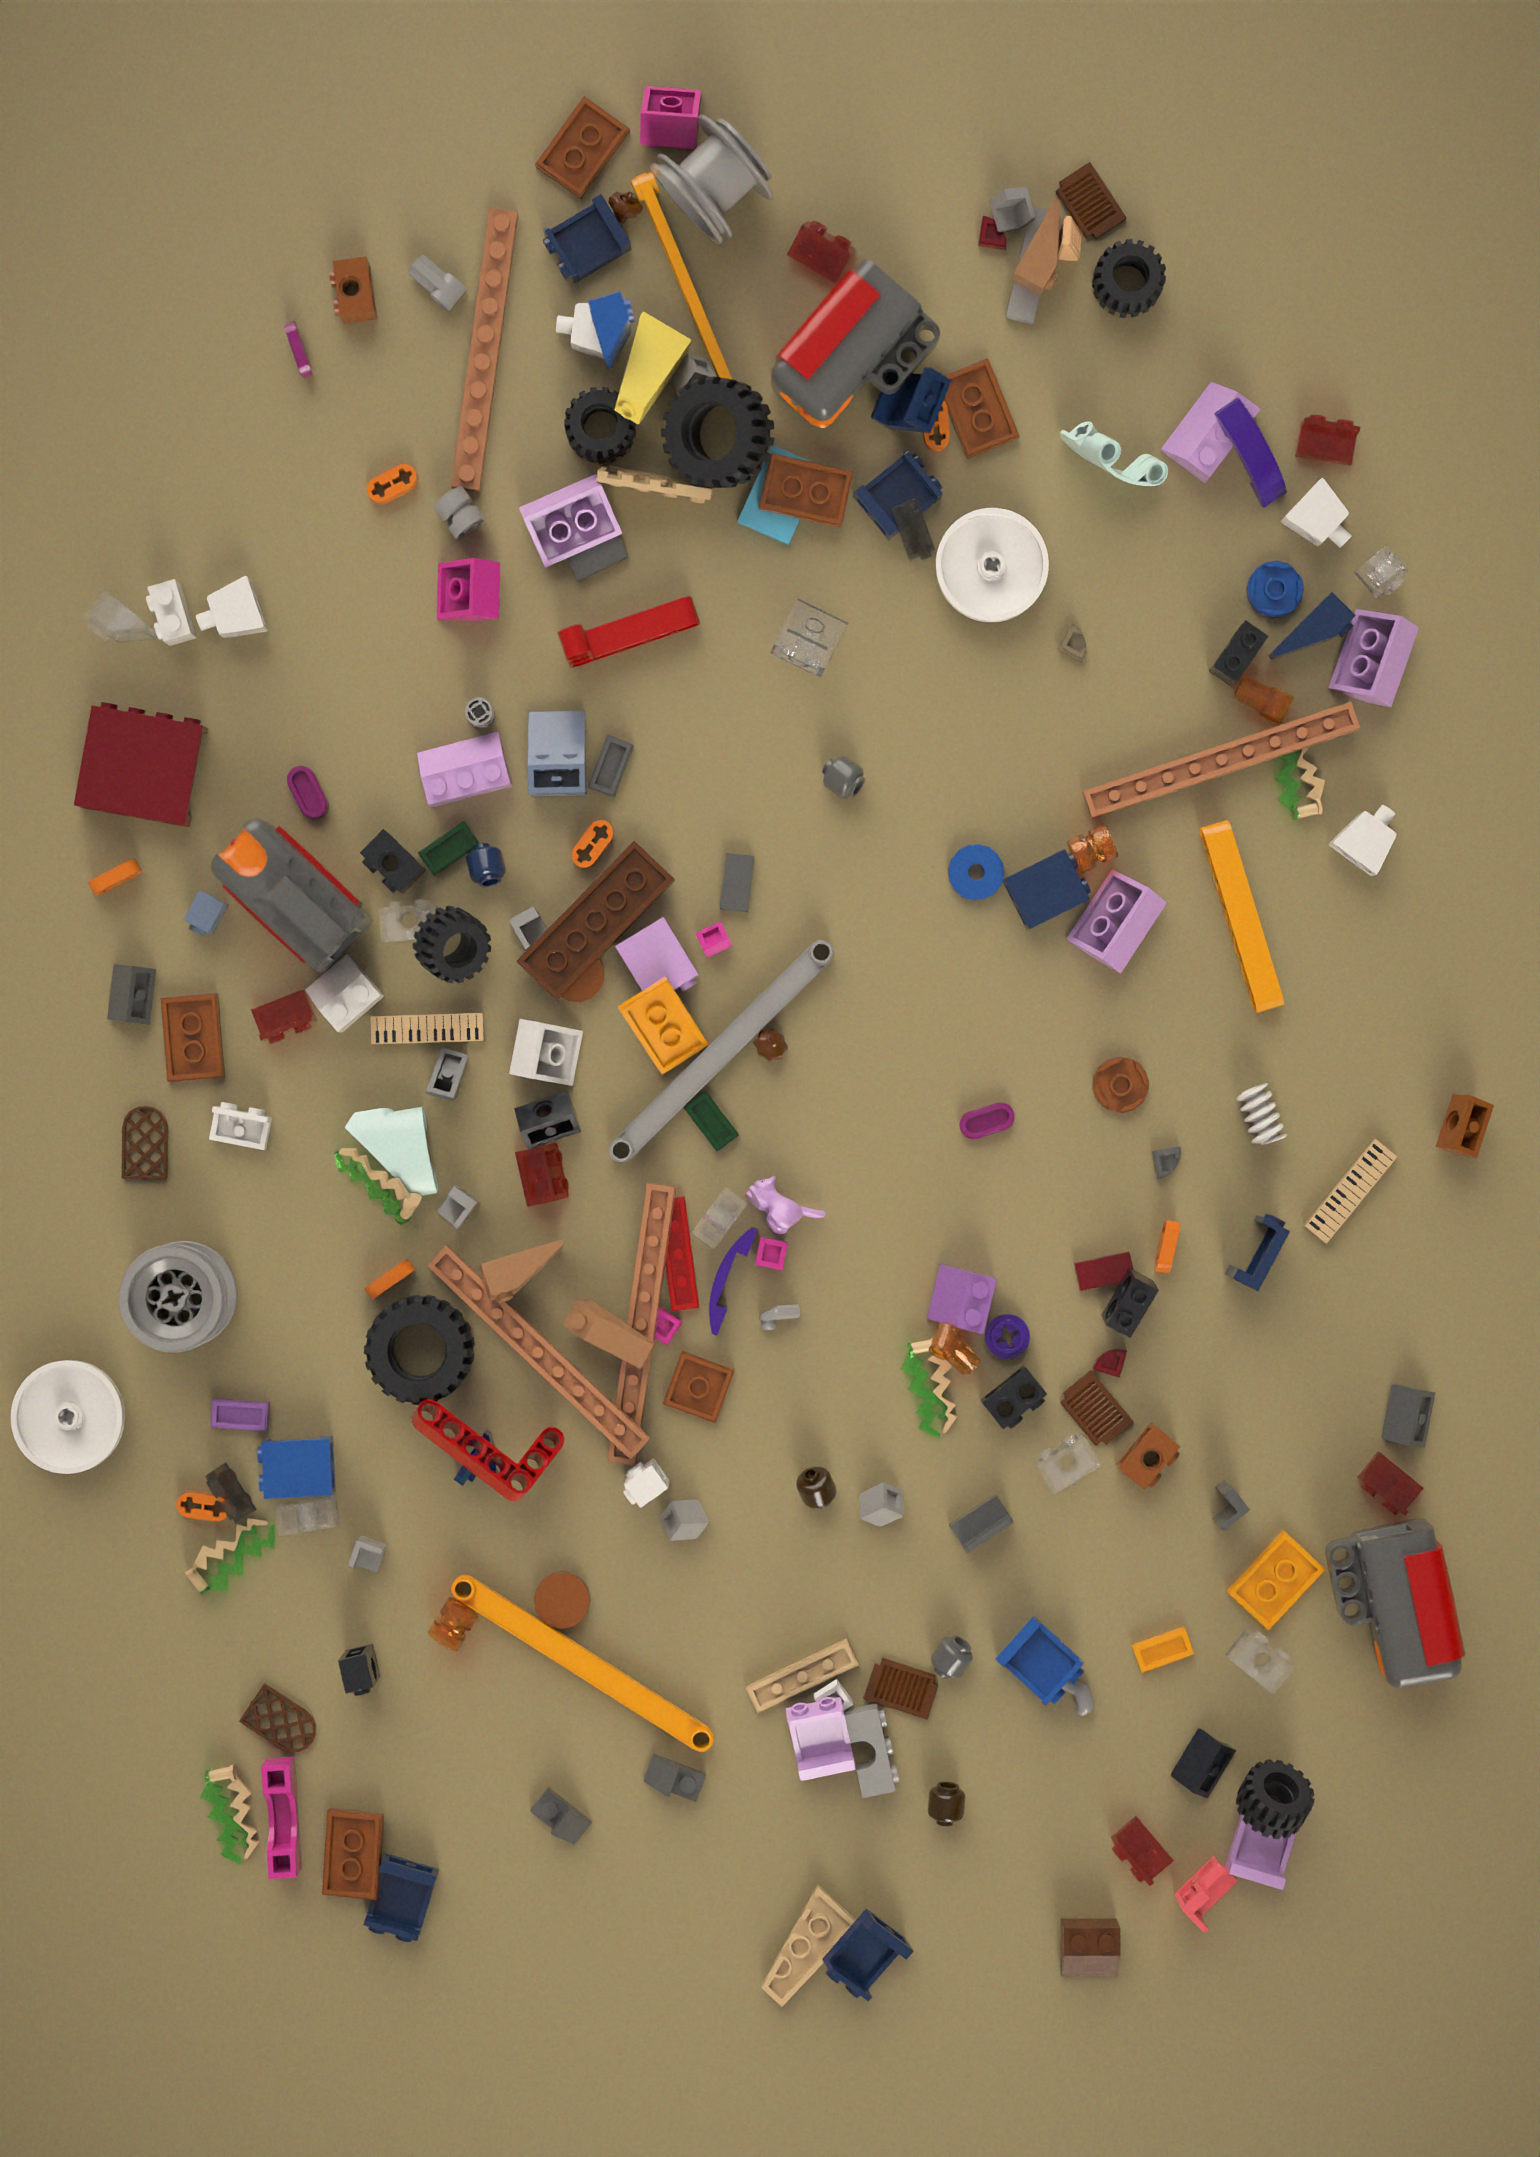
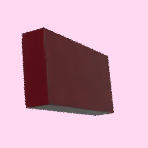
M1129 1251L1074 1263L1080 1291L1120 1283L1128 1269H1133Z

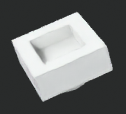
M837 1679L814 1693L816 1702L826 1697H841L843 1710L853 1705L852 1698Z

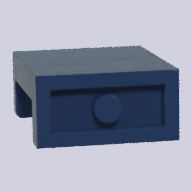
M602 194L592 199V205L554 228L546 227L543 229L546 238L542 241L550 255L556 253L560 260L557 263L560 272L565 279L570 277L574 284L632 250L628 237Z
M925 367L922 374L913 373L896 393L885 394L880 391L871 418L890 430L931 433L952 380L933 368ZM888 373L884 383L893 385L898 380L893 373Z
M908 450L866 486L862 485L854 492V499L888 541L942 497L940 482L933 475L929 477L922 469L925 465L916 453L911 455Z
M1065 849L1002 881L1026 930L1090 900L1087 895L1091 893L1089 885L1085 878H1079L1075 870L1078 868L1077 861L1072 853L1067 854Z
M1265 1214L1264 1217L1256 1215L1254 1221L1266 1226L1267 1231L1246 1271L1229 1265L1225 1275L1256 1291H1259L1290 1233L1289 1230L1283 1228L1285 1225L1284 1221Z
M386 1853L379 1869L381 1872L379 1898L371 1900L363 1925L369 1927L368 1929L371 1932L377 1934L387 1932L396 1935L395 1937L398 1940L404 1942L417 1941L439 1869Z
M866 1908L822 1960L828 1969L826 1974L837 1984L840 1981L844 1983L846 1989L854 1997L859 1998L861 1996L869 2001L872 1998L869 1988L898 1955L907 1960L914 1951L903 1935Z

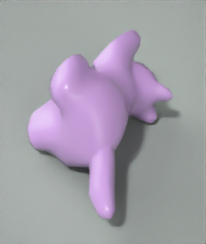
M775 1176L756 1181L754 1186H750L749 1191L745 1194L754 1207L766 1212V1224L772 1232L777 1234L787 1233L788 1229L803 1216L811 1218L826 1216L825 1211L800 1206L779 1194L775 1188Z

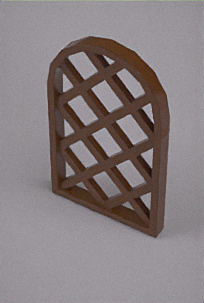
M136 1107L124 1118L121 1131L122 1178L144 1180L167 1179L169 1133L167 1120L162 1112L154 1107ZM141 1109H149V1111L144 1114ZM137 1111L142 1118L135 1124L130 1119V1116ZM153 1111L161 1117L156 1124L148 1118ZM144 1120L152 1126L146 1133L138 1127ZM128 1121L133 1127L126 1133ZM162 1122L164 1125V1133L158 1128V1126ZM135 1129L142 1136L136 1143L128 1137ZM154 1130L162 1136L155 1144L148 1137ZM144 1139L152 1146L146 1153L138 1147ZM126 1140L132 1145V1147L127 1152ZM163 1140L164 1153L157 1147ZM134 1149L142 1155L136 1163L128 1157ZM154 1149L162 1156L155 1163L148 1157ZM144 1159L151 1165L145 1173L138 1167ZM126 1160L132 1165L127 1171ZM163 1160H164V1173H163V1172L160 1170V1168L158 1167V1165H159ZM136 1169L142 1176L129 1174ZM155 1169L161 1176L147 1175Z
M265 1683L239 1720L240 1723L274 1744L277 1748L289 1753H298L305 1750L313 1742L316 1735V1723L313 1717L304 1708ZM264 1690L265 1700L256 1701ZM267 1690H269L278 1697L269 1699ZM280 1700L282 1710L272 1712L270 1702ZM284 1701L294 1708L285 1710ZM266 1703L268 1713L258 1715L256 1705ZM253 1706L254 1716L245 1718ZM296 1711L298 1721L288 1723L286 1713ZM300 1712L305 1714L309 1719L302 1720ZM283 1714L284 1724L274 1726L273 1716ZM269 1717L271 1727L261 1729L259 1719ZM255 1720L257 1728L246 1721ZM311 1722L313 1732L304 1734L303 1724ZM299 1725L301 1735L291 1737L289 1727ZM285 1728L287 1738L277 1739L275 1730ZM272 1730L273 1739L263 1732ZM311 1737L310 1741L306 1744L305 1738ZM302 1738L303 1747L293 1749L292 1740ZM288 1741L289 1748L281 1745L280 1743Z

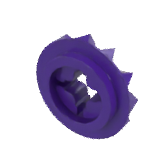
M1012 1314L997 1316L989 1322L985 1332V1341L988 1349L995 1356L1002 1359H1013L1020 1356L1027 1349L1030 1333L1026 1323L1021 1318ZM1001 1326H1004L1009 1332L1018 1331L1011 1337L1013 1347H1010L1006 1341L996 1342L1003 1335Z

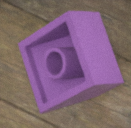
M940 1264L927 1319L984 1334L997 1279L992 1276Z

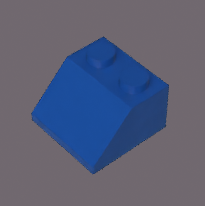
M621 291L588 301L590 314L607 369L613 368L631 334L630 323L635 322L629 298L623 300Z

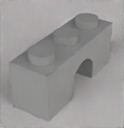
M877 1703L844 1710L850 1743L865 1741L870 1743L875 1749V1753L869 1761L856 1764L862 1798L896 1791L894 1782H899L896 1765L890 1766L888 1755L893 1754L890 1737L884 1738L882 1730L883 1727H887L884 1710L878 1711Z

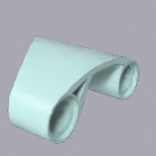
M1087 421L1079 424L1070 433L1065 430L1060 432L1061 439L1073 451L1125 482L1141 486H1156L1163 483L1168 475L1167 465L1149 454L1139 456L1124 471L1111 468L1121 454V447L1115 440L1098 433L1091 422Z
M423 1106L399 1111L379 1108L355 1112L352 1115L345 1129L394 1178L399 1177L409 1194L418 1193L420 1196L438 1193L436 1173L429 1157L425 1133L427 1131V1122Z

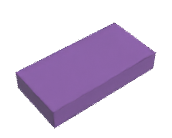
M214 1398L212 1399L210 1427L267 1431L270 1402Z

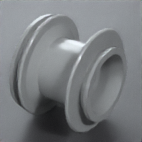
M699 115V124L708 138L680 165L675 164L667 156L658 154L660 165L653 163L650 169L660 185L686 216L709 239L720 245L723 242L721 235L726 238H732V231L724 220L723 215L752 188L763 198L772 200L773 193L766 182L772 176L754 149L729 123L719 118L715 124L708 117Z
M193 1241L171 1242L154 1247L141 1254L128 1267L123 1276L119 1291L120 1311L128 1329L143 1344L163 1352L188 1351L212 1340L228 1325L237 1304L236 1280L230 1266L215 1250ZM167 1272L173 1277L171 1284L164 1282ZM186 1274L193 1277V1284L191 1286L184 1283V1276ZM156 1290L161 1293V1298L158 1301L156 1299ZM184 1292L185 1295L181 1296L178 1302H167V1299L173 1296L174 1293ZM194 1293L201 1295L202 1302L200 1305L192 1301ZM162 1308H166L169 1311V1318L161 1311ZM182 1310L190 1313L189 1321L180 1317Z

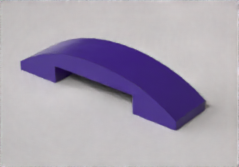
M1237 397L1215 412L1214 415L1225 436L1233 443L1252 481L1250 485L1261 507H1266L1287 493L1284 479L1273 453L1240 398Z
M751 1227L735 1241L723 1258L716 1273L709 1304L710 1327L714 1335H718L727 1311V1307L718 1304V1300L736 1253L748 1256L757 1228Z

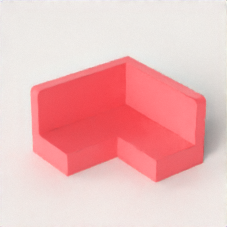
M1213 1856L1174 1895L1181 1910L1206 1933L1209 1928L1202 1916L1237 1883V1879L1234 1875L1229 1874L1225 1866Z

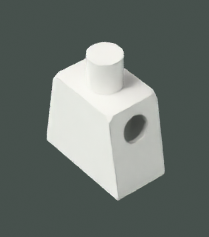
M578 303L575 305L574 318L558 315L556 333L570 334L572 349L604 359L588 303Z
M1323 478L1280 521L1315 546H1320L1329 537L1341 548L1352 536L1340 525L1349 515V512Z
M244 576L208 595L207 601L210 610L196 615L201 631L216 626L219 635L223 638L268 631L252 580L248 576Z
M1381 805L1374 816L1363 811L1329 843V846L1370 876L1377 875L1397 836L1396 832L1387 827L1396 814L1385 805Z

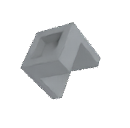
M1027 187L1004 189L989 200L999 232L1021 230L1035 220V213Z
M692 354L686 355L672 376V382L678 397H680L678 391L684 385L691 386L693 380L717 377L710 360Z
M534 906L509 919L525 950L547 930L546 925Z
M455 1185L437 1212L452 1223V1227L457 1230L462 1226L479 1201L461 1187Z
M882 1482L860 1493V1519L881 1527L904 1516L903 1490Z
M697 1499L671 1501L659 1517L669 1541L696 1539L709 1523L704 1509Z
M361 1535L356 1540L348 1567L354 1568L359 1566L378 1572L387 1544Z

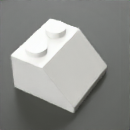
M348 953L305 990L318 1010L337 1032H344L384 997L383 993Z
M520 1019L509 1074L573 1086L583 1031Z

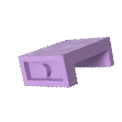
M664 917L615 946L642 991L665 976L674 990L681 988L682 992L697 983L695 978L699 975Z
M826 1697L818 1702L808 1704L797 1703L792 1707L786 1708L787 1722L796 1755L800 1781L856 1770L841 1697Z
M1240 1815L1225 1868L1231 1875L1283 1890L1286 1882L1284 1871L1295 1835L1292 1834L1289 1838L1281 1836L1280 1839H1273L1272 1835H1269L1268 1838L1264 1837L1262 1832L1258 1830L1255 1832L1251 1829L1252 1826L1250 1824H1245L1242 1820L1244 1816Z

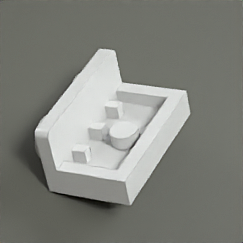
M221 1102L220 1107H212L214 1115L209 1140L266 1150L272 1117L265 1116L266 1110L249 1107L248 1112L237 1110L238 1105Z

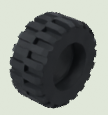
M699 378L693 380L691 386L684 385L678 391L680 397H672L668 403L671 406L670 412L665 411L662 419L666 421V428H661V437H666V444L662 446L664 453L671 455L668 462L672 468L679 469L678 474L682 478L691 480V483L698 486L733 488L737 484L747 483L751 480L750 475H758L762 470L760 463L767 462L771 455L767 452L768 446L774 445V437H770V430L775 429L774 420H768L767 415L771 413L769 406L761 404L763 397L757 391H751V386L727 378ZM717 406H725L734 418L736 438L727 455L720 460H713L705 453L701 445L700 428L709 411Z
M413 1295L392 1303L373 1320L371 1328L368 1329L364 1354L367 1356L366 1368L373 1375L371 1379L375 1385L379 1384L383 1388L382 1392L384 1394L396 1397V1401L401 1403L406 1401L411 1402L412 1405H419L427 1399L437 1402L439 1399L450 1395L467 1377L470 1366L473 1363L475 1355L473 1347L475 1342L474 1337L471 1336V1327L468 1322H465L462 1317L463 1314L458 1308L455 1310L450 1306L451 1303L444 1299L442 1301L436 1299L435 1296ZM415 1323L428 1324L437 1329L446 1345L445 1359L440 1368L425 1376H415L407 1373L399 1366L394 1356L393 1348L397 1335L403 1328Z

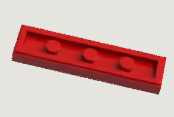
M685 1196L675 1197L665 1264L671 1311L700 1308Z

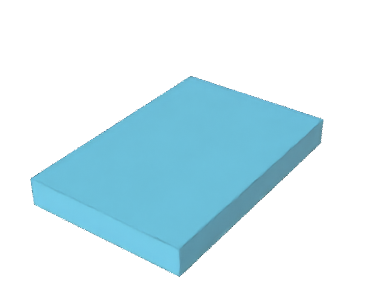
M775 445L771 446L768 452L770 454L774 453L808 461ZM769 457L768 461L762 465V470L757 476L737 522L789 546L800 519L759 510L770 460Z

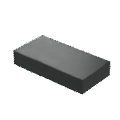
M616 536L568 557L567 560L577 581L580 582L629 557L619 536Z
M607 735L588 788L614 798L634 745Z
M726 853L720 909L748 912L754 856Z

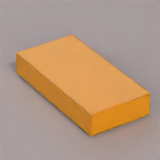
M1184 1626L1131 1645L1141 1673L1194 1655Z

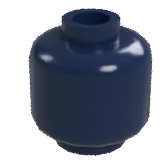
M488 843L474 846L473 851L466 857L470 879L481 887H490L500 883L501 878L506 873L501 850L490 846Z

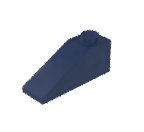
M1331 592L1268 657L1273 660L1329 641L1337 634L1342 638L1354 626L1350 621L1356 615Z

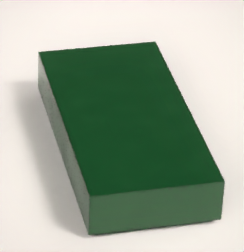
M463 821L419 851L418 854L433 876H436L471 852L473 847L480 843L465 821Z
M706 1090L683 1107L717 1152L739 1136L738 1132Z

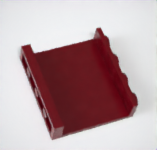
M101 702L100 707L92 705L74 806L190 828L192 816L188 815L202 733L207 734L208 728L200 725L201 720L184 717L182 722L173 720V715L161 712H156V717L145 715L146 710L129 707L127 712L117 710L118 705Z

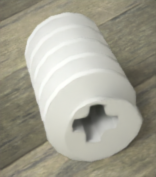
M1269 1083L1247 1089L1236 1098V1101L1246 1102L1240 1108V1112L1250 1113L1244 1119V1122H1253L1254 1124L1247 1130L1248 1133H1257L1258 1135L1251 1141L1252 1144L1264 1145L1288 1136L1286 1133H1278L1283 1129V1123H1274L1280 1117V1113L1270 1112L1276 1107V1103L1266 1101L1273 1095L1271 1091H1263Z

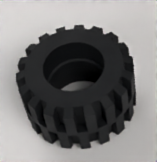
M1126 239L1124 244H1121V241L1115 242L1112 248L1109 246L1097 262L1092 280V288H1095L1094 296L1096 299L1100 298L1099 305L1103 309L1107 306L1110 309L1108 313L1112 315L1118 312L1121 318H1126L1127 314H1131V318L1137 317L1140 312L1144 314L1151 306H1154L1166 282V276L1164 275L1166 271L1165 264L1160 263L1162 257L1159 253L1156 255L1153 253L1155 249L1153 246L1149 245L1148 248L1143 246L1144 241L1138 240L1137 244L1132 243V239ZM1121 266L1135 267L1144 277V287L1135 292H1127L1120 289L1113 279L1114 270Z
M592 387L590 392L585 393L583 390L579 393L580 397L578 399L573 398L571 400V407H567L565 412V432L572 449H575L577 455L581 458L585 457L591 463H593V460L598 461L599 464H605L606 460H610L612 463L616 461V457L619 455L623 457L626 454L627 448L632 447L633 438L636 436V423L624 418L614 410L619 392L615 390L610 392L607 387H602V390ZM596 412L610 413L617 421L615 432L603 440L590 438L584 431L586 419Z
M446 906L445 910L439 907L435 909V914L429 912L425 916L427 920L425 922L420 921L418 924L420 927L419 932L415 931L414 938L417 939V942L413 943V949L417 951L414 955L420 962V965L447 983H453V981L462 983L465 977L468 980L474 978L473 973L476 971L478 973L481 972L483 969L481 965L483 962L487 963L489 959L486 954L491 952V946L488 944L491 941V937L486 933L488 930L486 926L459 907ZM460 933L461 939L456 950L444 956L443 952L447 941L455 934Z
M1269 1759L1265 1760L1264 1763L1261 1761L1256 1763L1249 1770L1238 1790L1236 1804L1239 1805L1238 1813L1244 1816L1242 1820L1245 1824H1250L1252 1826L1251 1829L1255 1832L1257 1830L1262 1832L1264 1837L1268 1838L1269 1835H1272L1273 1839H1280L1281 1836L1289 1838L1292 1834L1295 1835L1305 1822L1315 1801L1313 1799L1314 1790L1309 1788L1311 1785L1309 1779H1304L1303 1772L1293 1769L1294 1766L1290 1763L1288 1765L1283 1764L1281 1760H1276L1273 1763ZM1268 1795H1271V1796L1276 1797V1798L1279 1799L1282 1803H1278V1802L1274 1801V1800H1273L1272 1798H1270Z

